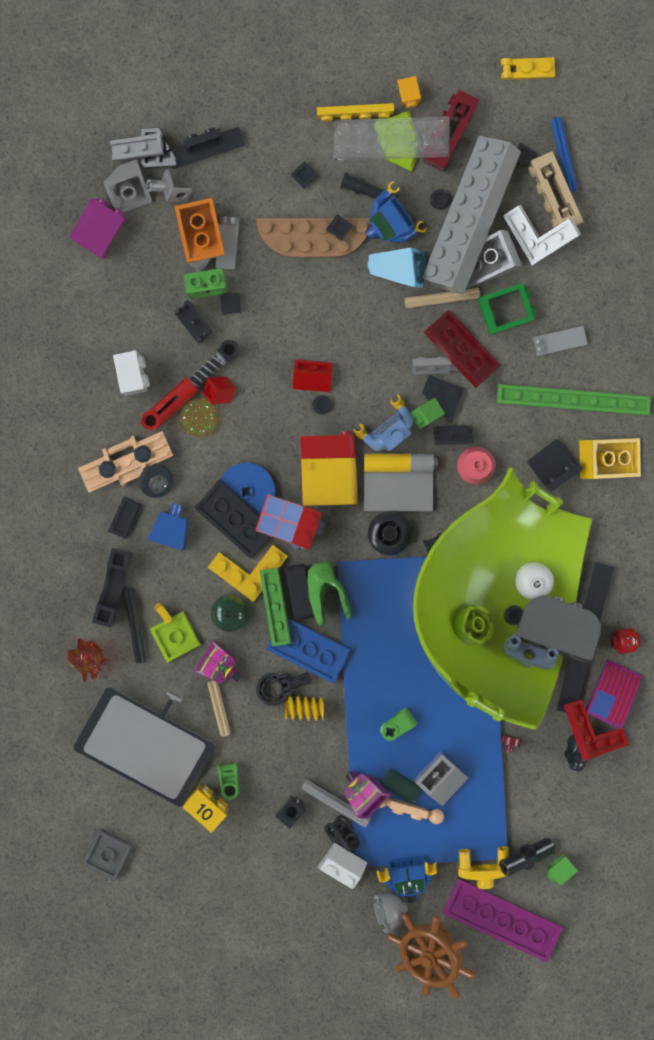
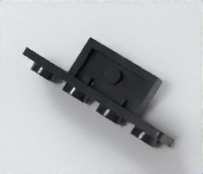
M236 127L221 132L220 128H209L204 131V134H191L187 136L186 140H183L184 145L172 149L179 164V167H172V169H177L244 146L245 143L240 128Z

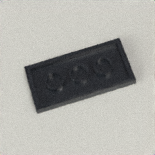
M220 479L194 507L195 510L250 559L271 537L255 531L260 515Z

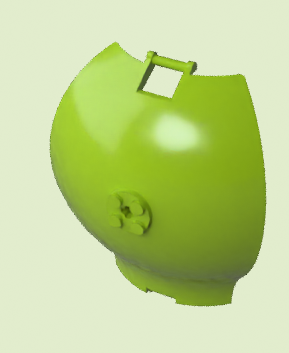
M509 468L503 482L495 492L453 522L431 548L417 578L414 590L413 613L420 643L430 663L440 677L459 696L467 701V705L480 709L498 722L505 720L536 730L541 724L549 706L563 656L558 654L557 662L551 669L534 666L529 668L523 667L519 661L508 657L503 651V646L512 635H515L518 624H507L503 613L506 608L512 605L520 607L523 611L531 601L523 597L515 586L516 572L527 562L543 563L553 574V589L547 597L553 598V596L563 598L565 603H576L592 519L559 509L558 507L563 503L561 498L552 496L540 488L535 481H532L529 487L525 488L517 479L514 469ZM537 494L551 504L547 505L545 510L529 500V498ZM524 654L527 659H533L531 654Z

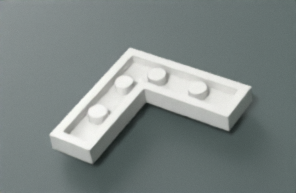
M521 205L503 215L532 265L581 235L572 218L539 237Z

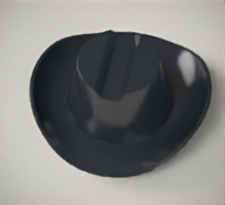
M393 511L382 512L375 516L369 524V542L381 554L396 555L406 549L410 543L412 529L409 521L400 513Z

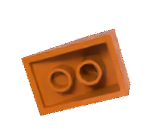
M212 198L174 206L187 264L225 255Z

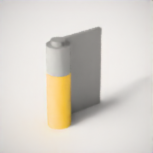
M364 453V511L433 512L434 469H437V457L430 453Z

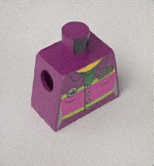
M213 640L193 671L220 684L224 682L226 677L237 683L242 675L240 671L233 667L237 659L216 640Z
M353 770L346 775L350 785L344 790V794L357 818L367 819L391 796V793L370 774L362 773L358 775Z

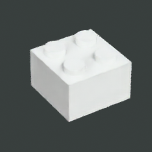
M136 350L113 355L120 393L128 396L148 392L147 387L150 386L148 375L144 374L143 368H146L144 356L140 355Z

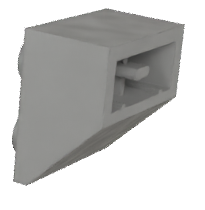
M440 751L414 780L431 798L443 806L466 782L468 777Z

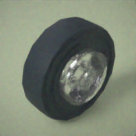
M153 464L142 471L139 476V486L146 496L159 498L170 491L174 479L166 466Z

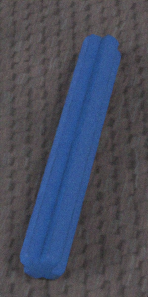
M557 117L551 120L563 176L572 193L577 191L578 187L562 118Z

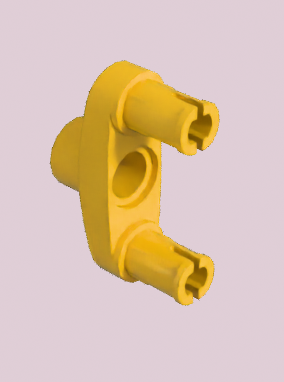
M507 846L498 847V863L471 865L470 849H460L458 875L464 879L477 880V887L480 889L493 888L494 879L505 877L501 872L499 861L509 856V848Z

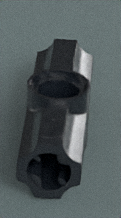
M544 838L532 845H522L518 852L499 861L501 872L505 876H510L522 869H532L536 862L555 853L556 849L550 838Z

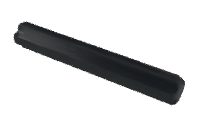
M134 588L124 590L135 663L140 664L146 662L135 590Z

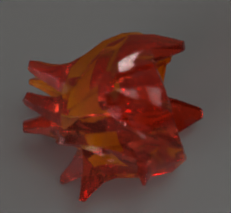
M78 638L77 649L67 650V661L72 668L81 673L83 682H86L88 672L91 674V680L94 681L95 678H98V671H102L100 664L105 665L104 662L110 661V659L102 655L104 650L100 649L93 640L86 643L81 638Z

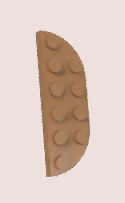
M256 218L259 234L265 244L274 252L292 258H334L348 255L365 241L367 237L366 231L371 226L370 218H344L353 227L344 239L339 241L326 231V228L334 218Z

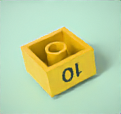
M200 784L188 797L182 808L212 833L227 816L229 808H227L228 804L222 798L217 799L213 795L214 791L209 786H202Z

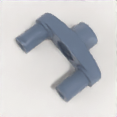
M512 635L503 646L504 653L508 657L519 661L523 667L529 668L534 666L551 669L557 662V649L549 648L547 651L521 642L520 637L517 635ZM524 654H531L533 659H527Z

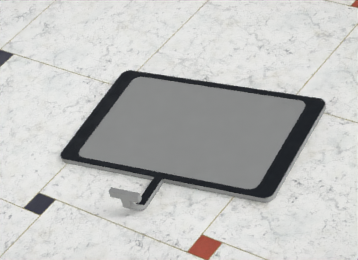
M107 687L74 744V750L176 806H182L212 756L216 745L165 717L174 700L181 702L182 698L178 697V694L167 691L166 695L170 696L160 714L116 689Z

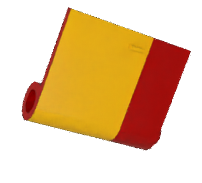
M351 431L340 432V435L300 436L302 506L358 504L355 435H352Z

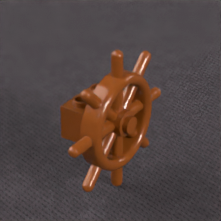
M404 913L402 919L409 931L403 938L394 934L387 935L388 941L400 946V955L403 963L396 965L395 970L397 972L408 970L416 980L423 984L422 994L424 996L430 994L431 987H446L454 999H459L460 993L453 984L457 977L461 974L471 980L476 978L475 972L463 967V953L460 949L466 948L468 942L466 940L455 942L437 915L433 916L431 925H415L409 914ZM413 938L416 939L419 946L412 943ZM413 953H416L420 956L415 958ZM433 967L438 975L433 974ZM446 967L450 969L451 972L447 974L443 968Z

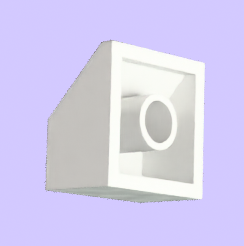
M334 843L317 868L353 889L361 879L367 862Z

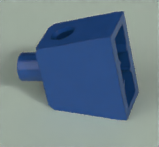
M172 503L169 514L161 512L148 540L184 550L188 519L180 517L183 506Z

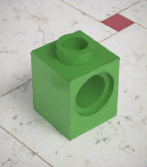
M436 398L410 412L419 430L445 414Z
M564 853L546 867L549 872L546 874L553 883L557 882L560 886L578 872Z

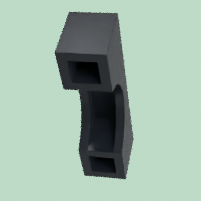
M118 548L111 549L103 590L96 605L92 623L110 628L114 626L133 552Z

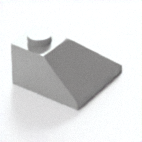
M137 159L119 165L103 182L114 209L116 207L123 212H127L152 203Z

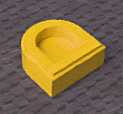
M161 603L154 606L166 624L172 621V617Z

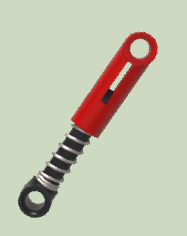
M233 340L222 342L217 350L218 352L215 353V356H212L210 361L207 360V363L202 365L200 370L197 369V372L192 374L190 379L185 377L157 404L142 415L141 424L143 427L150 431L159 429L167 419L199 391L197 387L200 388L201 383H205V380L210 378L211 374H215L217 369L220 370L221 365H225L239 356L240 350L237 343ZM229 345L235 347V352L232 355H227L224 351ZM173 401V403H172L166 410H164L160 415L158 414V413H160L169 403H171V402ZM150 416H155L156 424L153 426H148L147 418Z

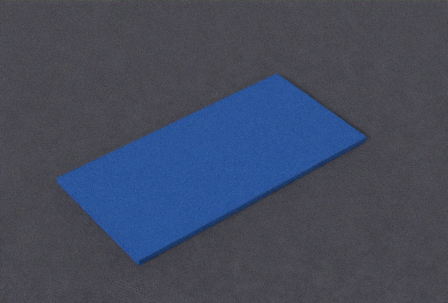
M427 556L337 562L338 581L346 592L351 612V618L347 620L339 596L342 645L352 649L343 666L349 771L355 770L358 775L365 773L373 776L391 793L389 799L394 798L421 806L429 811L439 809L444 814L443 822L436 825L431 823L429 818H422L421 821L416 820L407 813H403V815L393 813L392 809L386 806L384 808H377L369 816L371 820L367 827H363L352 820L353 831L360 840V845L358 849L354 850V855L366 861V867L388 866V861L424 856V861L428 863L459 862V850L464 848L470 849L471 861L498 859L497 848L507 846L500 721L494 720L492 716L474 706L470 707L467 705V701L459 696L440 677L426 656L416 631L413 613L414 590L421 567ZM407 707L418 724L393 741L385 740L380 733L381 726L396 713ZM387 727L385 735L389 734L391 736L394 728L390 729ZM440 751L468 777L466 782L443 806L431 798L414 780Z

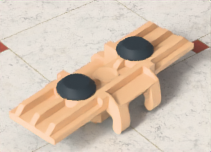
M163 431L138 442L133 435L122 443L108 449L106 447L103 448L104 457L81 466L78 470L88 493L117 480H119L122 487L128 485L129 481L141 475L144 468L170 458L173 454ZM129 447H134L135 451L114 461L111 460V455Z

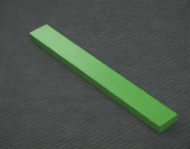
M498 384L496 404L649 416L651 396Z

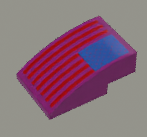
M607 659L585 708L587 714L622 729L636 696L642 675Z

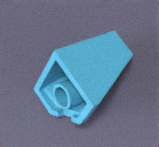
M405 248L369 255L367 265L372 275L411 287L422 288L424 282L421 279L427 266L426 253L415 248Z

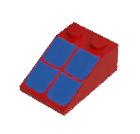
M268 494L255 531L310 550L322 513Z

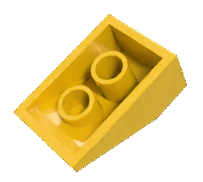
M640 438L579 440L580 465L583 468L580 470V479L641 476Z

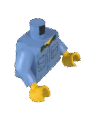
M397 395L399 398L397 402L394 403L392 399L390 400L398 412L370 434L367 433L362 424H359L360 431L353 429L357 438L363 439L375 451L382 449L390 451L411 435L410 428L414 423L413 416L405 406V401L399 395Z

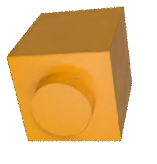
M416 76L397 80L401 107L414 108L418 106L417 104L420 103L421 96Z

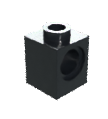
M290 796L276 812L275 816L290 829L305 812L303 807L305 804L298 797L294 799ZM293 806L297 809V813L289 815L286 809Z

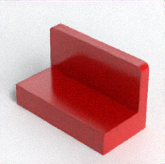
M295 359L292 388L296 390L330 392L333 363Z

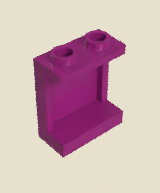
M100 197L98 200L91 198L68 238L96 256L105 259L109 253L107 251L123 223L127 222L128 219L124 217L125 213L115 207L113 210L108 207L109 203Z

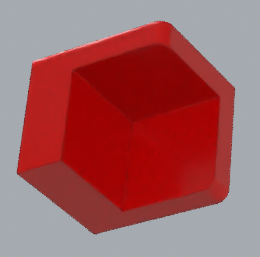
M210 377L205 384L203 395L211 405L231 403L236 387L228 377Z

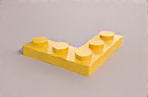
M272 545L249 575L219 552L208 568L254 602L263 590L259 571L280 568L288 556Z

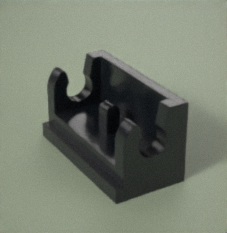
M189 300L185 301L181 308L175 310L176 313L174 314L197 343H200L213 333Z
M471 425L433 427L434 446L473 444V427Z

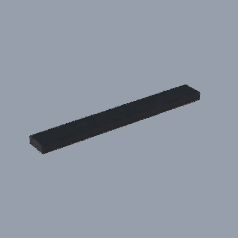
M595 562L583 609L594 613L600 622L614 567ZM569 658L556 707L557 711L566 713L563 705L580 700L589 663L586 664Z

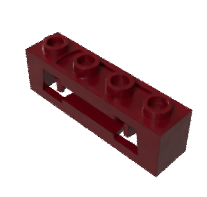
M461 90L458 91L457 95L452 94L448 102L451 106L448 112L444 110L439 120L442 122L439 129H434L430 137L433 141L430 146L426 145L422 153L424 163L444 172L478 106L479 99ZM456 107H459L456 115L461 120L448 144V151L445 157H443L442 155L446 147L440 143L454 117V110ZM469 110L466 117L464 118L463 115L465 111ZM440 144L438 150L434 151L436 145Z

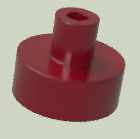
M503 735L501 743L506 744V752L513 753L514 746L520 747L521 739Z

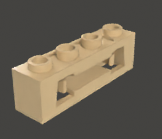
M551 151L531 160L528 171L532 178L535 177L537 181L536 189L540 196L543 195L545 199L544 207L546 212L551 213L553 220H551L553 228L569 218H572L576 226L581 225L584 221L553 152ZM551 174L554 176L552 180L564 207H566L561 209L560 212L558 211L559 205L546 179L551 177Z

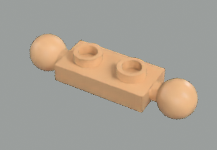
M388 798L378 807L384 808L389 806L393 813L399 815L407 813L411 815V818L420 821L422 818H429L430 822L436 825L444 820V814L439 809L429 811L427 808L394 798Z

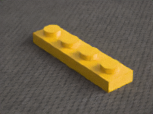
M394 103L317 107V119H321L322 122H331L334 118H340L341 121H350L353 117H359L360 120H369L372 116H379V119L390 118V115H394Z

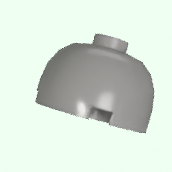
M390 892L374 896L373 899H377V904H373L379 925L383 924L385 927L382 930L388 933L398 929L404 923L402 915L408 912L406 902Z

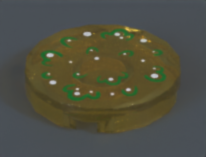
M201 398L193 399L187 402L181 410V425L190 435L196 437L206 436L212 433L217 426L218 412L208 400Z

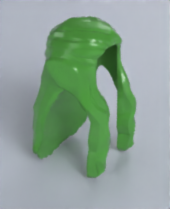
M329 561L315 563L308 570L307 581L309 600L317 623L324 626L326 619L323 600L327 588H331L339 593L344 614L347 620L351 618L346 592L342 584L335 578L334 565Z

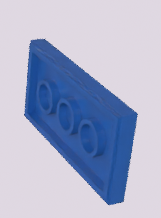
M288 617L292 643L272 646L270 640L266 650L335 684L352 649Z

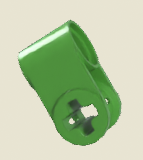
M406 707L383 723L380 733L385 740L393 741L403 733L414 728L418 723ZM387 727L390 729L394 728L391 736L389 734L385 735Z
M234 761L233 764L225 765L218 763L217 770L222 796L227 800H232L239 793L237 761ZM228 785L234 786L235 794H227L225 787Z

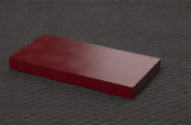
M449 310L423 332L475 388L501 366Z

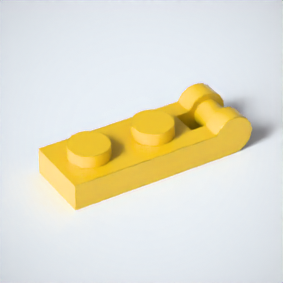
M555 57L501 59V66L503 67V72L501 73L502 80L555 78ZM512 66H516V72H511Z

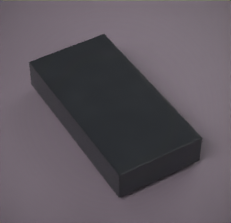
M123 496L108 532L126 539L141 504Z

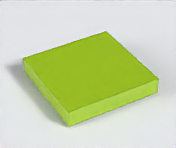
M184 611L173 616L172 621L168 624L163 621L150 628L167 663L201 645Z

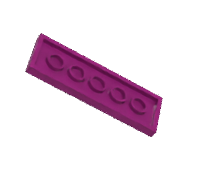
M461 878L457 879L442 911L444 915L545 962H548L563 930L561 925L493 893L480 889Z

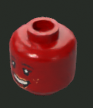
M623 628L615 630L610 638L612 648H615L619 654L633 653L640 647L641 639L639 633L633 628Z

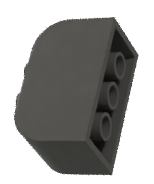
M541 596L531 600L524 608L515 635L519 636L523 643L544 650L555 648L559 655L588 664L592 661L600 636L601 626L596 615L589 610L583 609V605L572 602V604L565 603L563 598L553 596V598Z

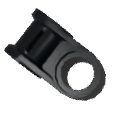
M338 815L334 822L325 825V833L333 844L336 843L349 852L358 849L360 840L346 817Z

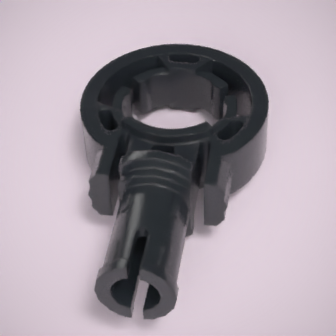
M308 672L286 678L289 677L288 673L282 675L277 673L265 674L257 683V696L266 705H280L286 701L288 696L295 694L294 691L290 690L311 684ZM268 677H271V679L266 680V682L275 680L280 684L281 691L279 696L271 698V700H278V702L270 703L264 699L265 697L270 700V697L265 693L266 684L263 683Z

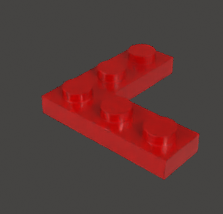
M582 699L563 705L583 761L629 746L623 727L622 729L618 728L595 736Z

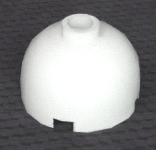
M527 562L516 572L515 586L518 592L526 599L533 600L541 596L547 597L553 589V574L543 563Z

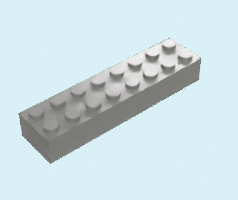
M483 136L478 137L422 276V279L430 285L464 295L521 153L511 142Z

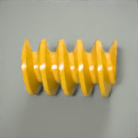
M289 696L285 704V720H287L289 715L292 720H295L296 715H298L300 721H302L304 715H306L307 721H310L312 716H314L315 721H318L319 716L323 720V698L320 697L318 702H316L315 697L312 696L309 702L307 696H305L301 702L299 696L296 697L295 701H293L292 696Z

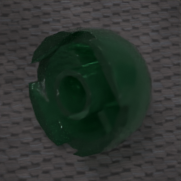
M225 594L214 601L211 606L210 615L212 622L217 628L222 631L233 632L245 625L249 610L246 602L241 597L235 594Z

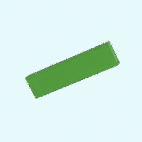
M279 567L260 570L272 646L291 644L292 640Z

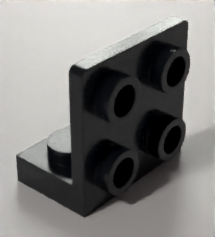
M558 439L527 461L549 492L554 491L583 469L579 462L575 463Z

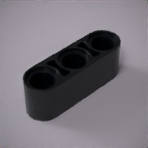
M304 563L286 566L285 570L295 621L314 618L309 600Z

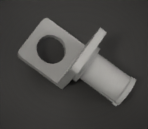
M165 170L161 180L148 179L146 183L148 192H163L167 202H187L192 193V188H174L169 170ZM179 193H186L182 197H176Z

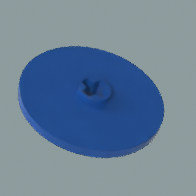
M240 463L234 465L221 477V481L259 515H261L267 495L275 496V484L271 475L257 464ZM243 487L251 488L250 496L248 494L245 496L242 494L244 492V490L242 489Z

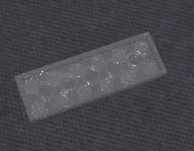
M449 116L334 121V160L449 156L450 118Z

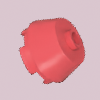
M470 447L460 455L457 468L464 481L473 485H480L491 479L495 472L496 464L493 455L487 449Z

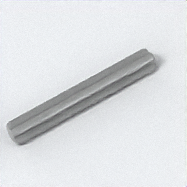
M309 780L304 782L302 786L303 791L363 827L368 826L371 820L370 817L367 819L357 818L349 804Z

